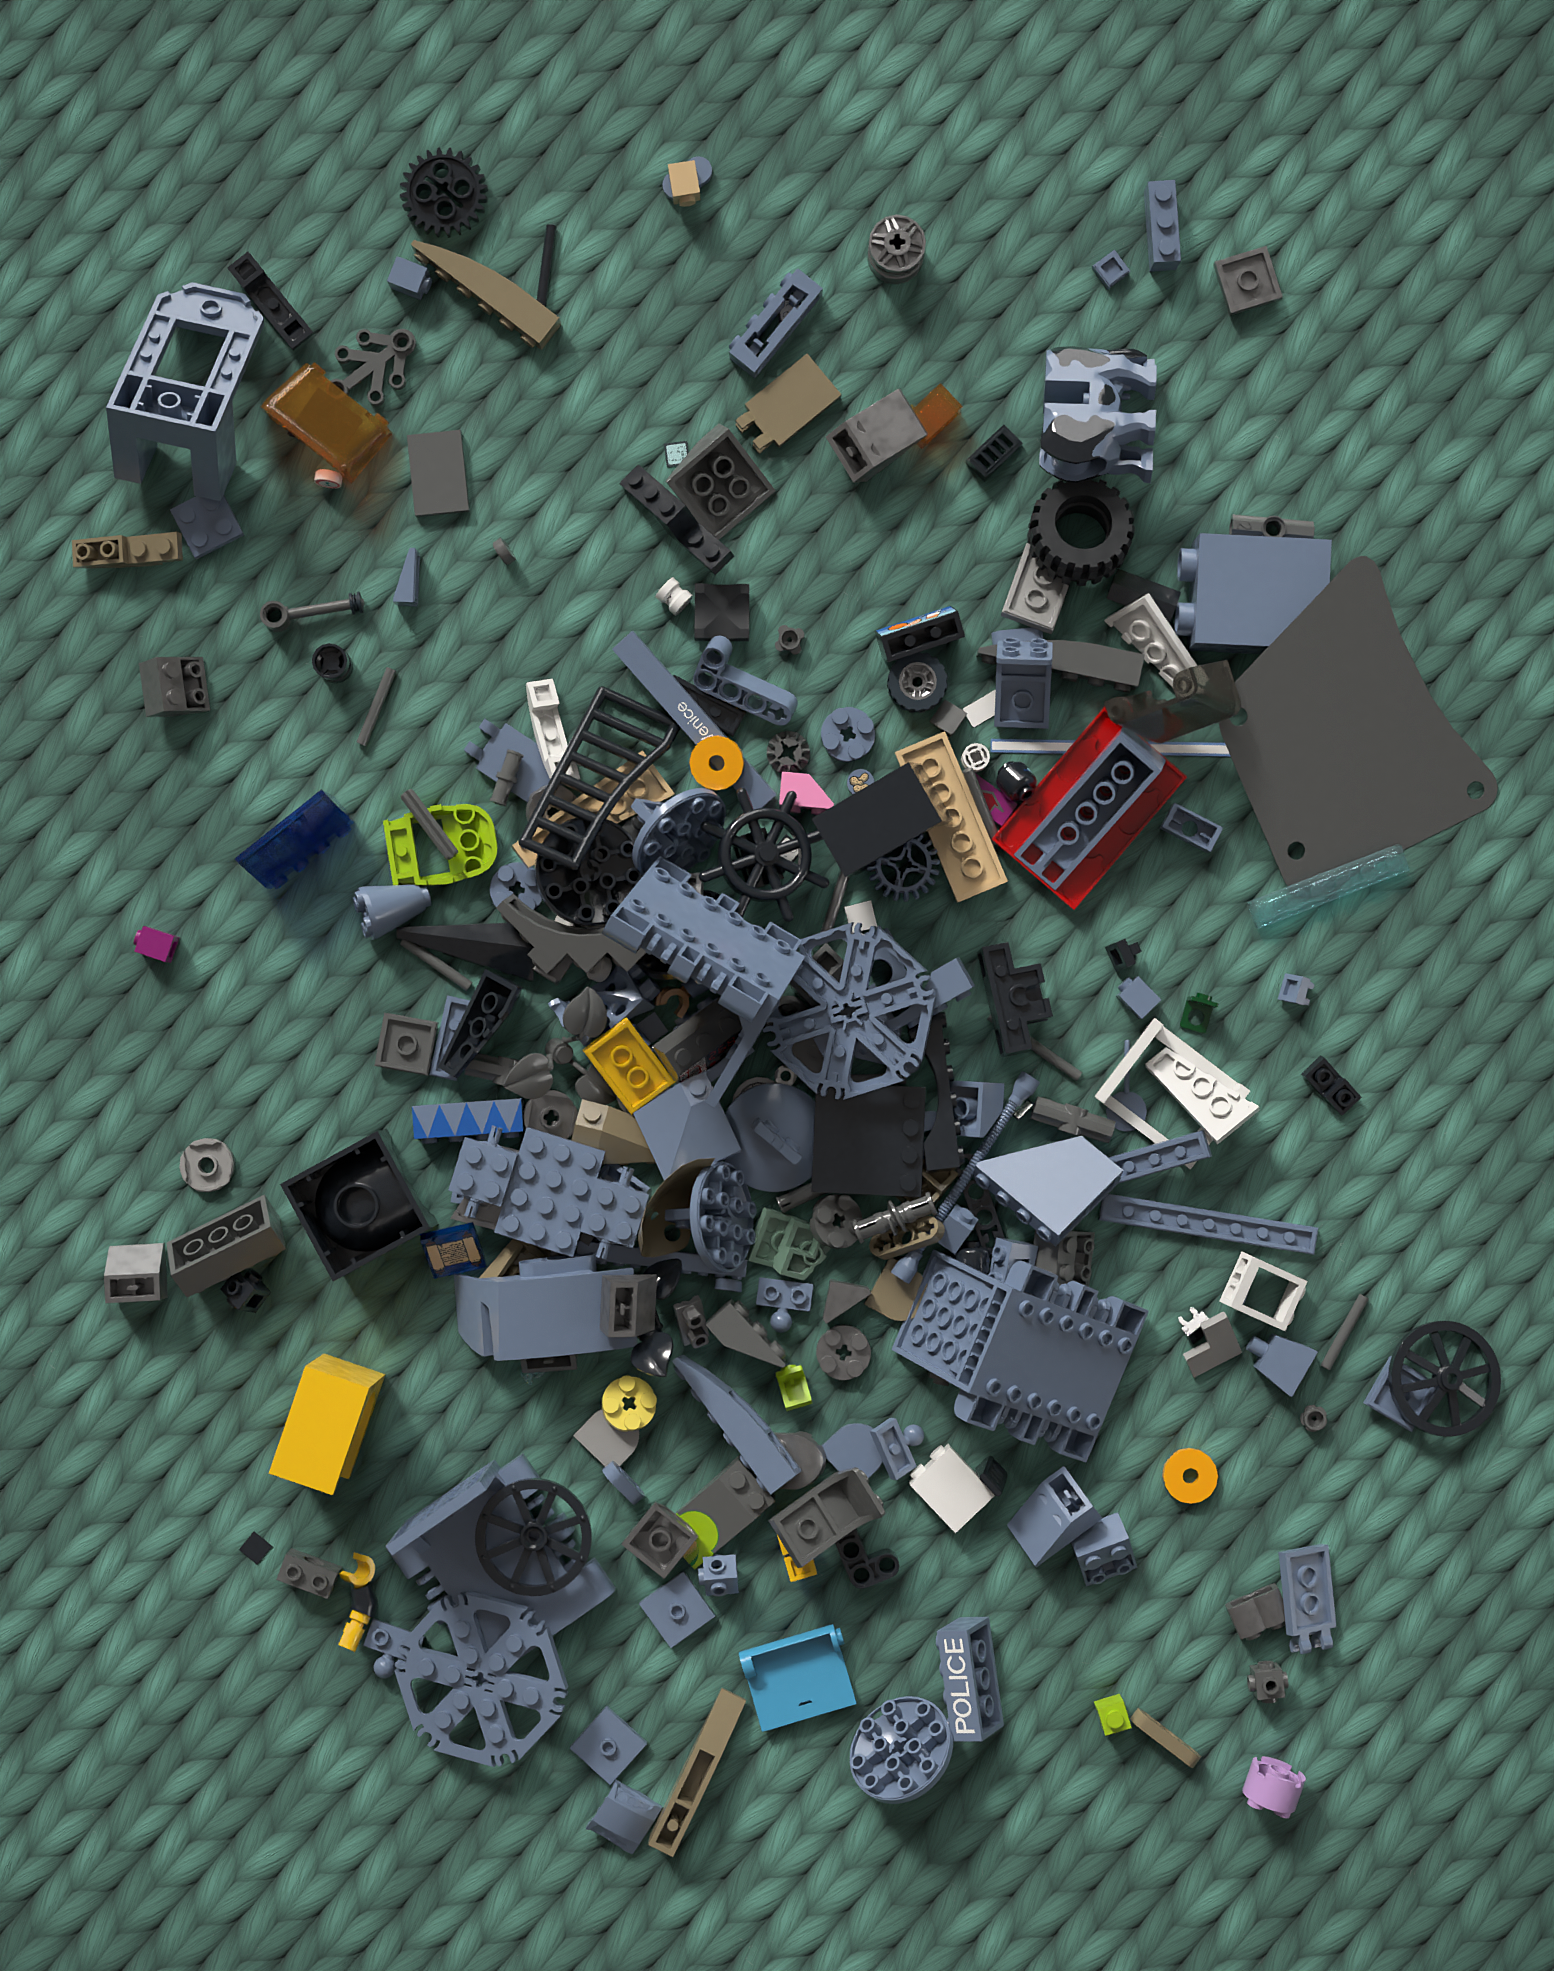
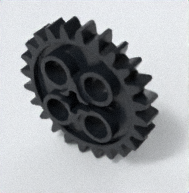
M440 147L437 148V154L434 156L427 150V159L425 160L418 155V165L409 163L412 173L403 172V176L408 182L400 183L401 189L407 191L401 193L400 198L402 201H407L402 207L404 211H410L407 215L410 221L417 219L415 222L417 229L425 225L424 230L427 235L432 229H435V234L438 238L442 231H445L448 238H450L452 230H456L460 236L462 226L471 230L469 221L473 220L478 223L479 219L476 212L485 213L484 207L480 203L488 202L487 196L482 194L488 192V187L485 184H481L486 179L484 174H478L481 170L478 164L472 166L473 160L470 156L463 161L462 151L453 156L451 148H448L446 155L442 154ZM445 169L449 171L445 178L435 177L439 170ZM428 177L432 181H434L436 186H438L442 191L446 192L448 190L450 197L456 202L462 204L463 207L459 208L458 206H456L447 195H440L437 187L425 181V178ZM467 186L470 190L466 195H458L456 193L458 188ZM422 191H431V196L428 199L418 198ZM444 207L453 209L452 213L448 216L439 215Z

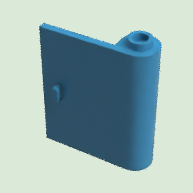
M831 1624L739 1652L745 1678L748 1680L762 1732L857 1704L840 1645L845 1644L840 1628L835 1629L834 1625Z

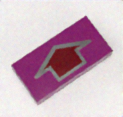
M975 773L993 821L1002 826L1018 804L1007 799L1002 792Z

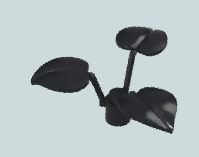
M678 1258L659 1261L652 1264L643 1273V1275H657V1299L663 1300L667 1298L676 1288L682 1272V1261ZM655 1307V1328L653 1331L637 1336L639 1341L642 1342L633 1347L631 1362L639 1371L645 1374L666 1377L668 1364L673 1352V1340L667 1333L661 1330L663 1324L660 1322Z

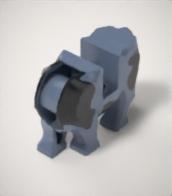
M1066 346L1047 350L1044 376V417L1039 454L1040 467L1046 473L1065 482L1078 483L1106 474L1120 475L1133 473L1138 475L1144 483L1151 484L1153 448L1142 450L1139 447L1124 444L1140 440L1147 445L1154 444L1156 410H1149L1145 413H1123L1120 400H1129L1130 394L1123 392L1131 389L1140 392L1147 400H1154L1157 378L1155 359H1147L1146 354L1135 349L1104 350Z

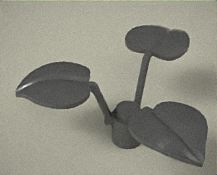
M586 987L581 994L567 1005L562 1017L565 1029L577 1036L562 1037V1039L553 1038L546 1044V1056L540 1053H533L522 1058L507 1075L503 1083L504 1088L527 1099H537L544 1096L553 1083V1077L549 1071L554 1068V1060L558 1064L570 1063L583 1074L575 1085L581 1099L603 1105L616 1100L617 1095L593 1064L589 1066L587 1071L572 1059L573 1049L568 1044L581 1040L584 1034L591 1038L597 1037L606 1026L607 1012L602 999L593 989Z

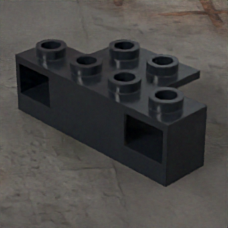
M1009 942L982 947L977 952L1000 1058L1027 1053L1032 1049L1027 1025L1047 1021V1018L1053 1017L1049 998L1043 999L1040 984L1045 982L1041 963L1014 968Z

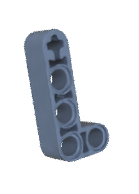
M723 636L713 637L702 653L693 677L695 686L705 693L776 725L787 724L797 708V698L784 689L727 664L732 653V643ZM713 650L718 651L721 655H717Z

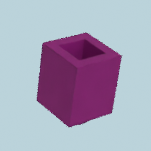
M143 926L142 930H138L135 935L133 944L136 948L134 952L171 963L180 937Z

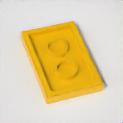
M627 1017L583 1049V1052L631 1115L675 1083Z

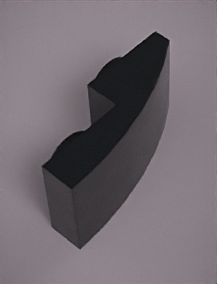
M1321 1055L1301 1073L1308 1083L1341 1116L1362 1098L1350 1083L1341 1077Z

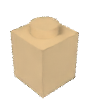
M695 160L668 164L674 205L680 204V206L685 207L700 201Z

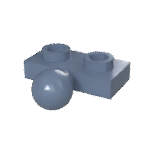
M759 1277L756 1305L777 1308V1312L772 1315L770 1320L773 1330L783 1333L790 1329L792 1318L788 1314V1309L810 1312L813 1284Z
M889 1418L870 1431L891 1480H898L917 1467L908 1445L918 1446L923 1442L924 1431L920 1426L915 1424L909 1425L902 1434L896 1418Z
M373 1618L363 1646L384 1653L382 1657L375 1661L374 1672L378 1677L385 1679L394 1674L396 1669L394 1657L407 1661L404 1654L397 1652L401 1646H404L400 1644L412 1631ZM422 1636L421 1639H420V1645H421V1646H422V1643H423V1641H424L425 1636Z

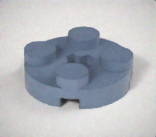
M845 707L834 710L827 716L821 728L823 746L828 754L838 761L851 762L860 759L868 754L875 740L872 720L866 713L857 708ZM850 727L853 729L852 733L856 734L855 739L850 738L848 742L843 741L844 736L840 732Z
M519 862L500 867L490 883V896L493 904L497 907L504 899L514 894L510 891V887L515 886L516 882H521V887L525 888V892L520 893L518 898L529 908L537 909L543 899L536 885L535 869L533 867L527 869L524 863Z

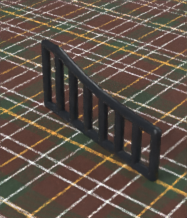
M598 687L520 836L519 845L569 869L578 870L599 830L617 802L631 785L671 748L681 727L669 715L607 687ZM604 699H607L669 728L662 739L600 711L599 708ZM593 720H596L656 748L645 757L588 730ZM582 741H585L634 763L636 766L626 775L577 753ZM571 762L619 784L610 794L566 774ZM560 784H563L603 802V805L598 813L595 814L555 796V793ZM549 805L590 823L585 834L581 835L544 818L543 816ZM539 827L577 844L578 847L573 857L532 840L537 828Z

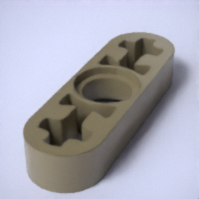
M925 1216L913 1223L905 1224L907 1232L911 1231L912 1233L909 1243L902 1244V1237L906 1232L898 1226V1236H894L891 1229L884 1234H877L872 1237L869 1248L872 1254L887 1260L939 1242L945 1232L944 1225L932 1216Z
M1137 1708L1131 1716L1130 1720L1137 1727L1191 1768H1194L1200 1760L1201 1756L1199 1753L1142 1709Z

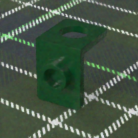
M1196 993V997L1188 996L1181 1017L1180 1027L1206 1033L1213 1008H1218L1219 1003L1212 1002V996L1202 993ZM1194 1009L1200 1010L1204 1015L1203 1022L1199 1025H1193L1188 1020L1190 1011Z

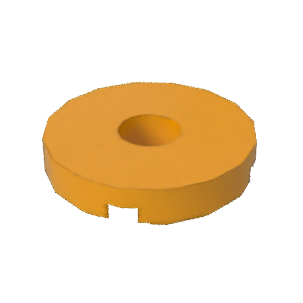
M719 735L707 737L697 743L691 752L689 762L691 773L696 781L705 788L712 790L727 789L736 783L744 768L743 752L737 743L729 738ZM713 755H719L724 759L723 769L717 771L711 768L710 759Z
M1185 1448L1173 1453L1166 1461L1162 1477L1164 1486L1171 1496L1180 1502L1192 1504L1202 1502L1212 1494L1216 1488L1218 1474L1216 1465L1207 1454L1199 1449ZM1189 1468L1197 1471V1478L1192 1483H1187L1183 1480V1473Z

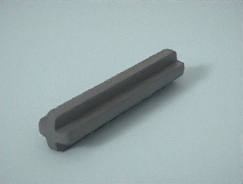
M409 789L401 795L402 801L444 858L450 860L458 854L457 848L414 790Z

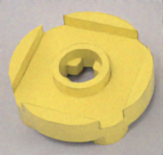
M626 1375L614 1380L609 1384L602 1396L604 1418L610 1426L619 1431L628 1432L642 1429L651 1421L656 1411L657 1398L653 1389L647 1382L638 1377ZM631 1397L635 1400L633 1404L636 1408L634 1410L629 1408L626 1411L623 1409L624 1402H622V1399H629Z

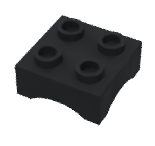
M695 583V641H710L715 636L726 637L729 641H749V584L717 585Z

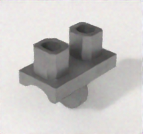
M697 1295L690 1301L674 1304L673 1308L683 1345L691 1344L693 1348H699L708 1344L709 1332L700 1297Z

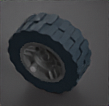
M918 652L897 659L890 669L887 680L888 693L895 705H899L900 709L907 710L909 713H924L938 705L947 689L948 678L943 664H940L936 657H932L926 652ZM920 677L922 686H913L912 680Z

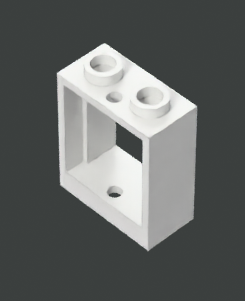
M1241 1252L1220 1302L1286 1331L1287 1326L1293 1321L1294 1311L1298 1302L1305 1294V1286L1308 1281ZM1259 1267L1289 1280V1284L1273 1318L1243 1305Z

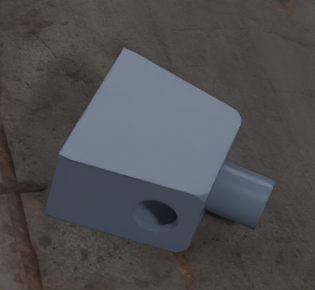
M1273 1333L1267 1342L1253 1336L1246 1347V1350L1258 1356L1253 1366L1291 1397L1318 1353L1308 1346Z

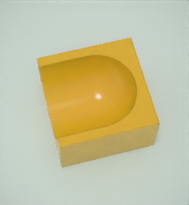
M322 1354L307 1364L298 1385L269 1474L333 1495L340 1477L346 1479L351 1477L385 1374L327 1354Z

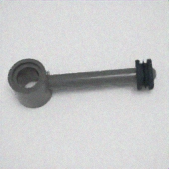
M360 591L357 592V595L349 593V599L291 609L278 601H269L262 606L260 618L269 630L282 632L289 627L291 619L351 610L352 615H355L356 611L357 613L358 611L364 613L363 606L365 602L361 598ZM273 611H281L282 618L276 623L269 621V616Z

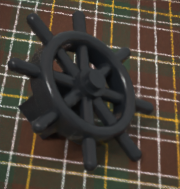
M739 788L736 794L743 814L733 820L725 830L708 821H704L700 825V829L703 832L720 839L718 846L719 866L701 872L699 880L707 882L723 876L727 884L736 893L741 895L738 901L740 904L735 912L742 918L751 900L756 902L777 901L783 920L791 922L794 916L786 896L797 890L804 880L821 888L829 886L827 878L810 871L812 861L811 844L821 841L823 838L818 830L807 834L801 824L789 815L797 798L795 791L787 792L779 810L772 808L754 809L747 790ZM758 821L774 822L770 832L767 833L765 827L761 828ZM748 824L750 833L737 836L738 831ZM785 828L792 835L793 839L776 845L782 829ZM731 846L737 858L731 861ZM798 849V864L780 855ZM736 871H742L745 882L738 876ZM787 871L793 874L792 878L782 886L783 873ZM771 885L772 888L771 890L759 889Z

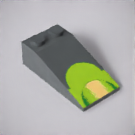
M737 1456L675 1513L699 1535L683 1555L684 1559L694 1570L703 1563V1557L712 1556L775 1502L774 1493L770 1495L768 1490L764 1491L758 1485L756 1474L751 1468L745 1467L740 1460V1456Z

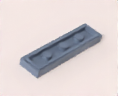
M1201 1130L1108 1158L1123 1170L1119 1182L1122 1183L1211 1157L1212 1153L1205 1132Z

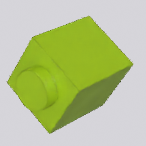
M1120 1694L1094 1701L1105 1736L1132 1728Z

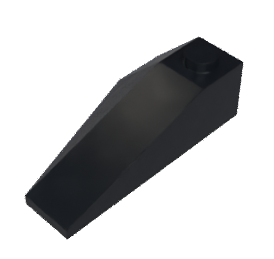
M485 969L438 1068L458 1078L512 1013L524 987Z

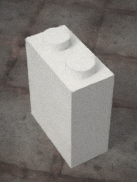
M947 1444L945 1447L942 1445L937 1447L931 1453V1460L925 1466L920 1464L911 1472L910 1476L912 1478L909 1480V1483L956 1533L995 1495L978 1478L977 1473L962 1457Z

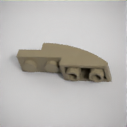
M179 532L130 537L117 535L72 540L73 567L124 568L163 565V562L183 561L182 534Z

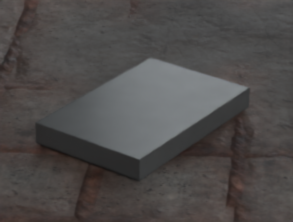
M461 430L407 435L415 516L425 517L470 512Z

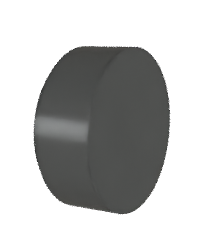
M501 537L493 542L495 551L506 565L516 560L512 550Z

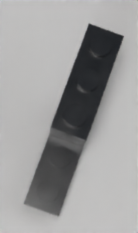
M639 464L619 483L627 493L656 517L665 531L714 575L735 557L731 550L698 523L683 502Z

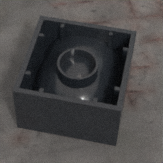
M913 762L904 764L812 818L845 877L866 871L867 865L934 827L943 826L953 820L921 763Z
M387 1129L372 1133L280 1184L332 1281L345 1276L438 1225L435 1216L425 1208L407 1180L393 1150L392 1137Z

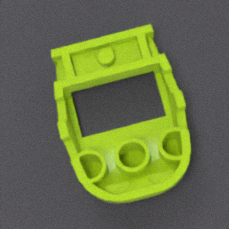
M440 804L430 806V808H427L435 820L442 819L443 831L457 848L458 854L448 860L450 872L421 877L412 824L419 822L411 812L393 821L388 819L383 821L393 885H443L454 883L485 872L491 867L497 855L495 827L491 817L485 810L471 804H456V806H442Z

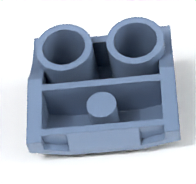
M615 1780L608 1796L605 1797L594 1818L592 1817L591 1821L588 1822L586 1829L603 1836L624 1851L633 1854L655 1821L662 1806L640 1791Z

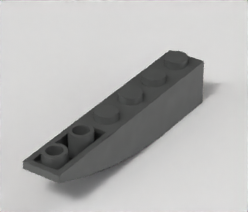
M1047 640V642H1053L1051 672L1061 674V679L1068 681H1077V678L1088 680L1087 684L1096 687H1103L1104 684L1114 685V690L1130 693L1131 689L1135 690L1138 687L1145 654L1092 643ZM997 644L979 647L976 657H981V662L997 665Z

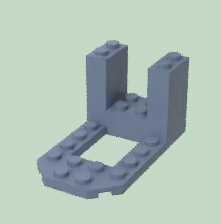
M192 282L183 285L181 291L173 294L166 291L157 295L106 406L114 478L141 484L157 449V442L190 449L194 496L217 501L222 500L237 463L232 401L264 327L263 316L259 311L253 309L251 301L245 294ZM176 327L226 338L205 387L155 376Z

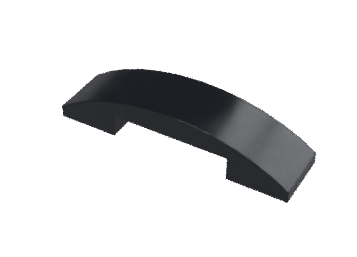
M249 251L227 267L292 350H295L314 335V332L283 296Z

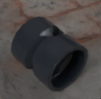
M331 643L323 644L313 654V669L324 680L337 684L344 682L350 677L353 670L352 659L338 645Z

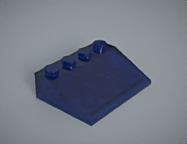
M321 789L238 855L235 860L265 888L272 889L274 887L278 889L289 880L287 876L294 870L298 873L310 864L309 858L316 853L319 856L331 847L329 843L337 836L339 839L346 836L352 830L351 825L355 821L335 796Z

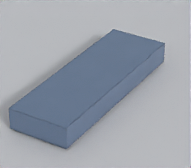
M447 995L429 1075L457 1081V1078L441 1070L438 1066L470 1000Z

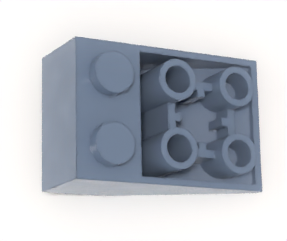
M1063 1466L1041 1482L1007 1526L1035 1567H1038L1103 1518L1072 1475Z

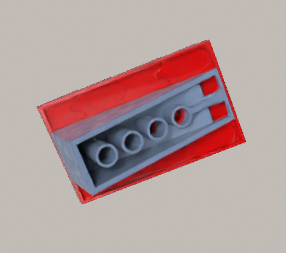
M1105 706L1034 789L1032 797L1021 803L993 836L992 840L1074 910L1187 776Z

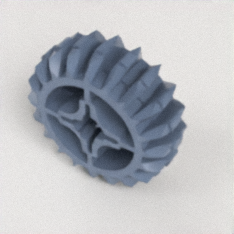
M924 834L904 843L902 852L898 857L882 856L875 860V865L867 866L868 871L875 870L876 874L869 877V880L874 881L878 878L880 881L874 888L876 890H879L882 886L886 888L883 892L884 897H887L889 892L892 891L894 892L893 901H897L899 893H902L904 902H907L909 900L908 893L912 892L913 897L918 899L919 893L917 890L919 888L924 894L929 891L924 885L925 882L932 886L935 884V881L929 876L930 874L934 876L939 875V871L932 869V865L940 864V860H931V856L937 854L938 851L937 849H932L928 852L927 847L931 845L932 841L927 840L923 845L920 841ZM912 845L922 853L925 859V866L912 860ZM906 851L907 863H910L911 868H906L900 879L901 871L898 870L899 867H896L895 862H900ZM881 864L895 871L894 885L884 877ZM908 873L924 874L922 879L915 885L902 887L905 876Z

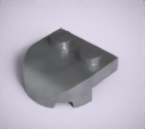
M774 1432L802 1470L779 1489H800L813 1484L824 1472L826 1465V1455L822 1445H818L812 1438V1435L807 1432Z

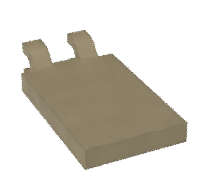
M806 354L745 403V408L748 412L735 420V426L741 433H744L754 423L758 426L763 434L753 440L754 444L752 446L760 454L773 442L780 448L840 399L842 394L812 358Z

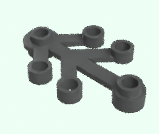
M367 329L360 330L356 335L359 345L364 348L370 347L372 344L387 346L380 353L353 350L344 345L337 347L335 357L340 363L347 364L350 361H356L365 364L343 381L340 379L329 381L326 385V394L338 403H341L347 399L350 389L373 373L371 390L368 392L367 398L373 406L382 405L385 401L382 389L386 362L394 356V371L389 377V383L395 390L403 389L406 386V379L404 377L406 356L410 355L416 347V339L409 330L398 329L391 335L371 333ZM362 335H369V340L361 342L360 338ZM405 339L407 340V345L403 348L399 347L398 342ZM341 351H347L348 356L346 358H339ZM401 377L402 383L394 385V378ZM335 389H343L342 395L334 396ZM379 393L381 398L378 401H372L371 397L373 394Z

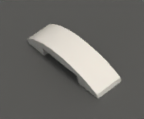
M553 679L526 683V692L538 749L547 774L551 779L568 745L557 709L560 703ZM571 762L566 774L580 780L577 765Z

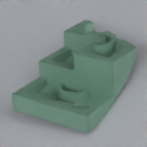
M764 1207L755 1229V1243L750 1245L746 1259L773 1267L781 1275L804 1281L813 1272L814 1267L827 1257L826 1253L831 1248L821 1245L814 1238L809 1221Z

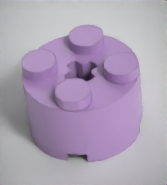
M1262 1756L1261 1761H1258L1257 1757H1254L1242 1791L1248 1798L1247 1804L1259 1810H1262L1264 1807L1274 1811L1276 1815L1282 1818H1289L1291 1813L1296 1810L1306 1778L1300 1771H1298L1297 1775L1291 1772L1292 1766L1283 1761Z

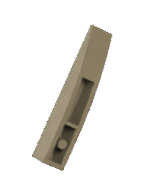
M413 240L411 243L415 252L413 256L425 266L429 263L436 268L435 273L445 282L451 280L458 285L456 289L464 297L469 299L472 296L479 302L477 305L488 315H491L493 312L501 318L499 323L511 332L513 329L522 335L520 339L531 348L536 345L542 350L561 326L560 318L518 285L494 270L441 247Z
M721 1688L649 1837V1846L672 1857L674 1856L722 1756L746 1699Z

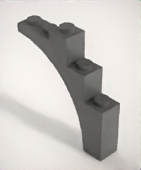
M514 894L504 899L496 907L501 913L502 918L512 924L520 932L522 939L534 947L527 955L532 959L533 964L538 969H542L546 974L554 969L567 955L572 958L573 963L578 968L583 969L587 973L608 953L612 956L613 962L626 972L647 954L643 948H640L635 954L602 934L604 928L586 929L567 926L548 919L529 908Z

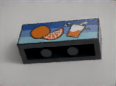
M952 606L875 631L881 655L887 662L965 637L959 613Z

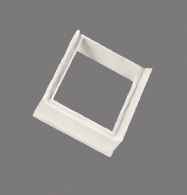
M1154 1018L1095 1097L1155 1144L1168 1140L1111 1096V1093L1154 1037L1173 1052L1195 1065V1068L1206 1075L1208 1073L1217 1079V1082L1239 1093L1242 1098L1245 1099L1250 1090L1234 1081ZM1205 1132L1208 1144L1210 1145L1213 1139ZM1197 1161L1185 1164V1166L1191 1169Z

